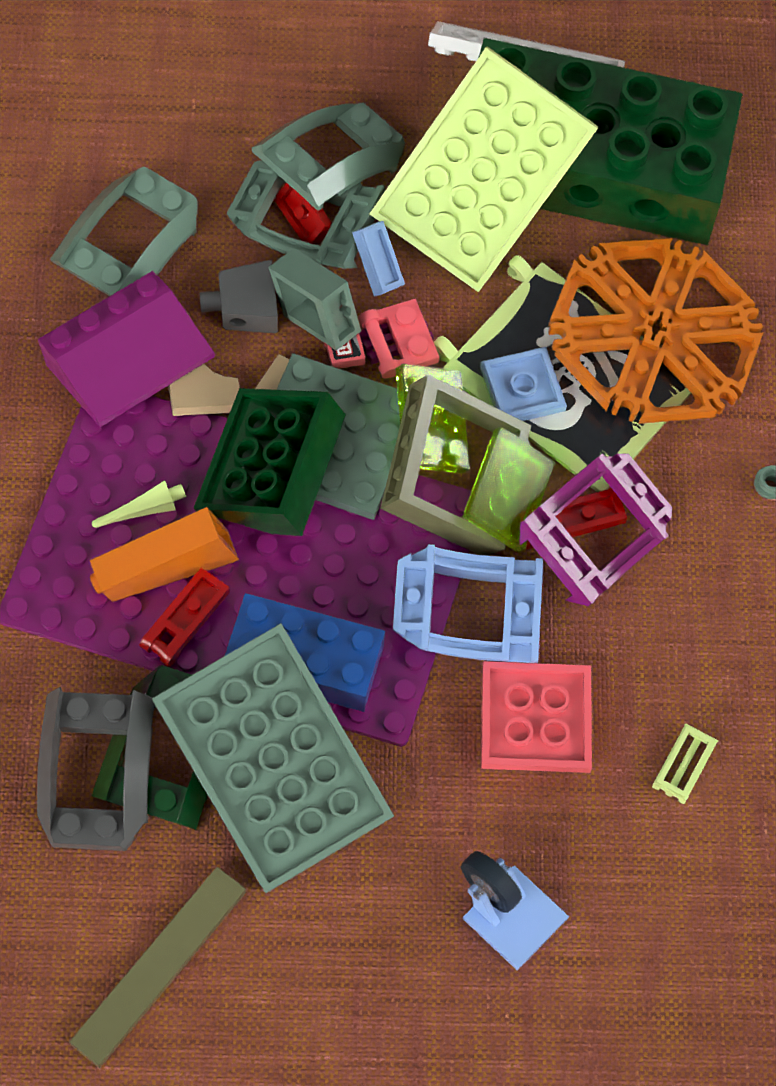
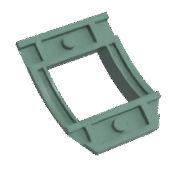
M365 103L341 104L305 114L288 122L254 145L252 152L319 211L323 208V203L335 194L340 196L354 185L375 174L389 171L393 174L397 171L399 159L402 157L405 148V141L400 133ZM333 122L363 149L347 156L326 170L293 140L316 127Z
M262 160L254 162L226 213L237 228L245 236L283 254L295 248L319 264L344 269L358 268L354 261L358 249L352 232L373 223L375 218L369 213L386 191L385 187L377 185L376 188L362 186L361 182H359L340 196L335 194L326 202L341 208L324 241L319 246L284 236L260 225L282 183L286 182Z
M143 166L114 180L89 204L73 224L50 260L108 296H111L151 271H154L158 276L179 247L191 235L194 236L196 234L198 200L191 193ZM122 195L169 221L148 245L133 268L85 241L98 221Z

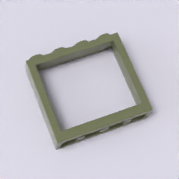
M429 374L409 386L380 509L479 555L490 556L505 549L510 539L509 527L511 517L517 506L515 498L518 485L523 478L522 465L524 456L530 445L528 437L531 425ZM434 404L505 438L485 529L413 495Z

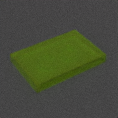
M503 427L495 429L462 517L516 552L524 550L527 541L520 545V523L540 506L555 462Z

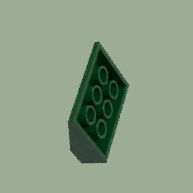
M239 388L193 509L197 512L207 507L219 519L270 534L302 536L346 414L328 392Z

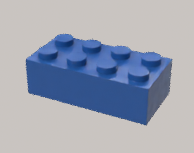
M245 593L225 656L281 623L327 702L362 712L365 711L384 647V630Z

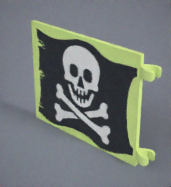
M514 256L509 261L507 273L513 279L523 283L458 351L444 336H439L434 341L440 357L439 360L447 362L441 369V373L469 395L493 406L480 369L481 361L546 347L567 407L564 412L524 421L531 425L528 439L574 475L578 474L602 453L604 456L625 453L634 459L667 421L638 424L642 416V412L639 411L636 419L631 422L629 421L631 412L627 407H620L615 416L611 411L614 405L613 400L610 401L606 412L555 357V351L552 350L554 339L563 338L560 335H549L548 333L550 328L548 326L566 280L543 262L533 271L522 257ZM577 289L569 309L571 317L611 315L610 312L579 289ZM630 349L584 353L580 356V361L601 385L613 387L618 382ZM662 363L649 400L656 407L681 406L690 396L691 392ZM601 477L590 487L599 492L607 490L610 486Z

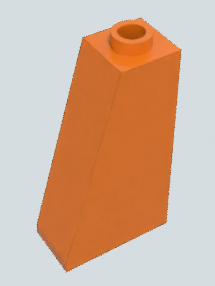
M205 507L91 559L90 563L94 573L90 574V579L98 594L103 593L114 602L194 576L201 567L209 571L238 561L239 558L227 528Z

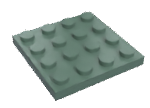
M292 353L277 390L328 392L346 414L315 500L374 520L384 496L408 392Z

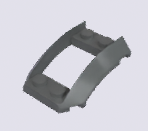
M60 687L47 694L38 760L37 816L52 847L126 851L136 839L134 836L144 823H148V774L153 733L152 720L154 708H156L152 697L134 690L132 695L69 693L63 692ZM61 732L127 735L123 810L56 807Z

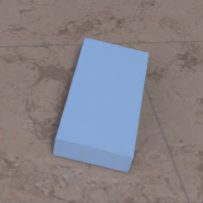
M384 221L373 223L352 232L373 295H382L405 285Z

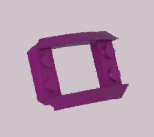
M602 453L520 523V545L528 540L571 593L565 601L590 606L596 601L595 599L616 582L636 562L669 536L666 532V525L671 520L672 506L629 454L617 453L614 456H604ZM603 477L645 530L598 569L555 516L599 478Z

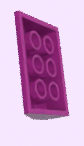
M154 271L149 272L38 339L46 366L99 427L215 357L214 351L178 299Z

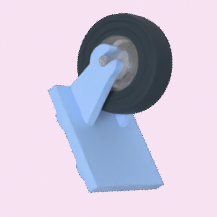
M475 851L461 864L462 873L471 885L467 891L473 901V907L463 916V920L518 971L569 916L515 865L508 867L501 858L494 861L486 854Z

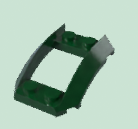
M159 665L133 687L130 695H132L134 690L154 698L192 675ZM112 735L91 795L92 797L123 806L124 767H122L125 759L127 735ZM193 771L188 788L148 775L147 814L197 830L208 795L195 772Z

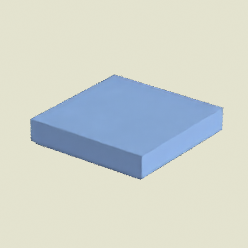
M546 347L481 361L480 369L493 407L522 421L566 411L567 405Z

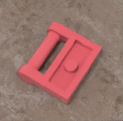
M416 298L379 310H367L359 315L362 328L367 330L381 364L378 368L382 378L395 377L439 363V354ZM387 323L401 357L400 360L392 358L379 325Z

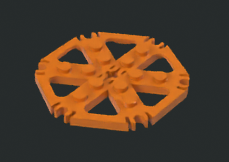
M673 238L599 243L598 247H591L589 252L590 258L594 261H589L580 254L577 262L574 259L548 324L550 326L549 335H560L563 338L554 339L552 350L555 351V357L606 412L612 400L614 405L611 411L615 416L620 407H627L631 412L629 421L633 422L638 412L641 411L642 416L638 424L713 418L716 414L720 415L725 408L724 403L720 399H725L731 406L734 405L736 400H739L742 395L764 333L761 332L763 328L761 323L753 324L749 322V320L756 319L759 310L754 308L756 303L704 250L700 260L696 259L699 247L695 246L692 253L685 254L680 249L682 245L681 240H678L673 250H670ZM652 258L659 262L661 270L651 296L618 264L619 261ZM695 278L706 279L729 304V306L682 309L692 281ZM581 286H589L594 289L616 314L571 317L569 309L577 289ZM658 318H660V331L656 334L654 340H650L653 334L652 327L654 324L656 325ZM736 343L741 349V354L734 374L729 378L726 377L696 344ZM630 349L618 382L613 387L601 385L580 361V356L584 353ZM662 363L693 394L694 403L682 406L656 407L650 402L649 396Z

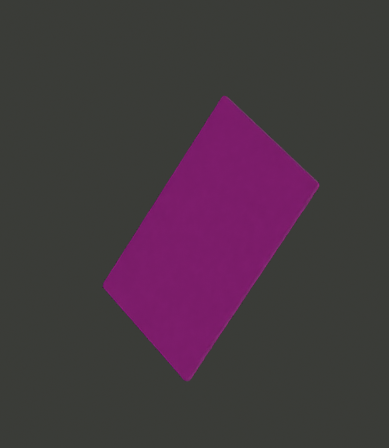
M150 396L99 427L81 406L0 605V624L151 671L159 665L166 666L159 660L160 656L153 651L148 653L139 645L147 631L193 576L112 602L103 593L98 594L94 589L90 579V574L94 573L90 560L196 512L193 509L228 418L214 414L173 416L170 401ZM420 475L417 477L413 494L477 526L486 501L485 496L481 493ZM163 481L166 482L168 489L182 484L186 497L173 502L176 508L175 511L130 518L97 528L92 526L93 520L129 503ZM315 500L302 536L270 534L218 518L227 528L239 560L207 572L228 585L230 593L181 651L176 662L169 668L193 675L224 657L245 593L384 630V647L365 711L362 712L329 702L328 704L344 730L403 747L408 743L437 653L421 650L393 631L398 560L410 553L414 555L427 548L428 544L469 554L470 550L380 509L381 504L375 519L372 520ZM434 573L430 633L443 635L461 578ZM167 632L161 637V640L168 645L174 639Z

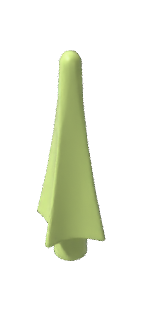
M163 481L129 503L93 520L92 526L97 528L130 518L175 511L176 508L173 502L186 497L182 484L168 489L166 482Z

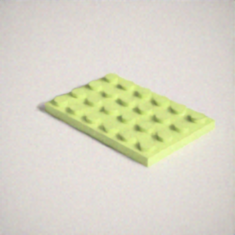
M487 46L369 214L379 222L384 221L386 227L479 292L591 139L598 126Z

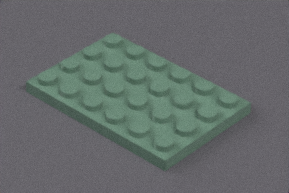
M281 623L152 698L156 708L265 893H268L394 817Z

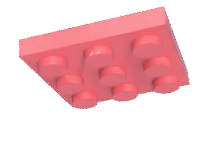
M483 661L481 769L590 773L592 769L591 666Z

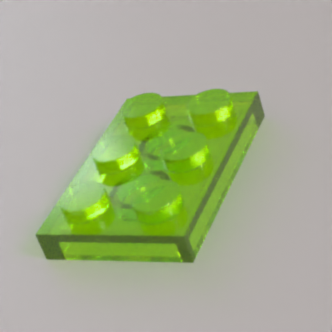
M401 364L395 368L400 424L409 386L429 374L463 391L461 372L409 364ZM434 404L419 469L461 474L470 470L466 422L464 418Z

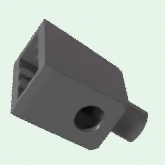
M272 260L219 272V291L199 292L201 312L221 311L222 325L226 330L278 333L275 287L269 270Z

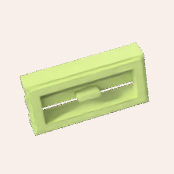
M685 724L652 788L656 790L660 788L666 792L665 795L669 797L673 795L679 799V802L685 804L718 740ZM687 736L694 737L671 783L666 782L664 779ZM702 741L707 744V747L684 790L677 786Z

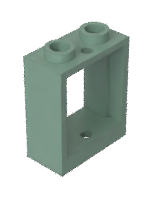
M295 248L269 266L284 317L335 350H338L361 332L346 280Z

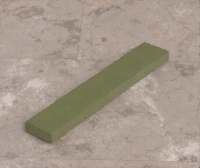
M216 867L69 1041L70 1045L98 1068H101L246 894V889L220 868Z

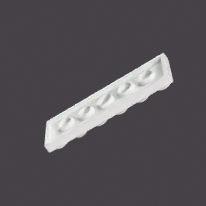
M443 22L436 23L430 33L428 46L435 47V52L454 55L455 51L467 54L466 58L477 61L483 38L619 67H624L625 61Z

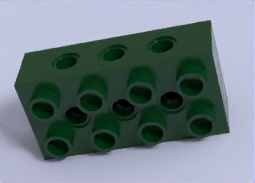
M483 38L479 57L488 46L598 126L596 132L540 209L708 246L722 200L743 93Z

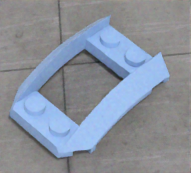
M428 544L427 548L414 555L410 553L398 560L393 631L421 650L487 661L538 663L543 558H536V561L515 560V557L455 552ZM434 573L477 581L506 583L503 642L470 640L430 633Z

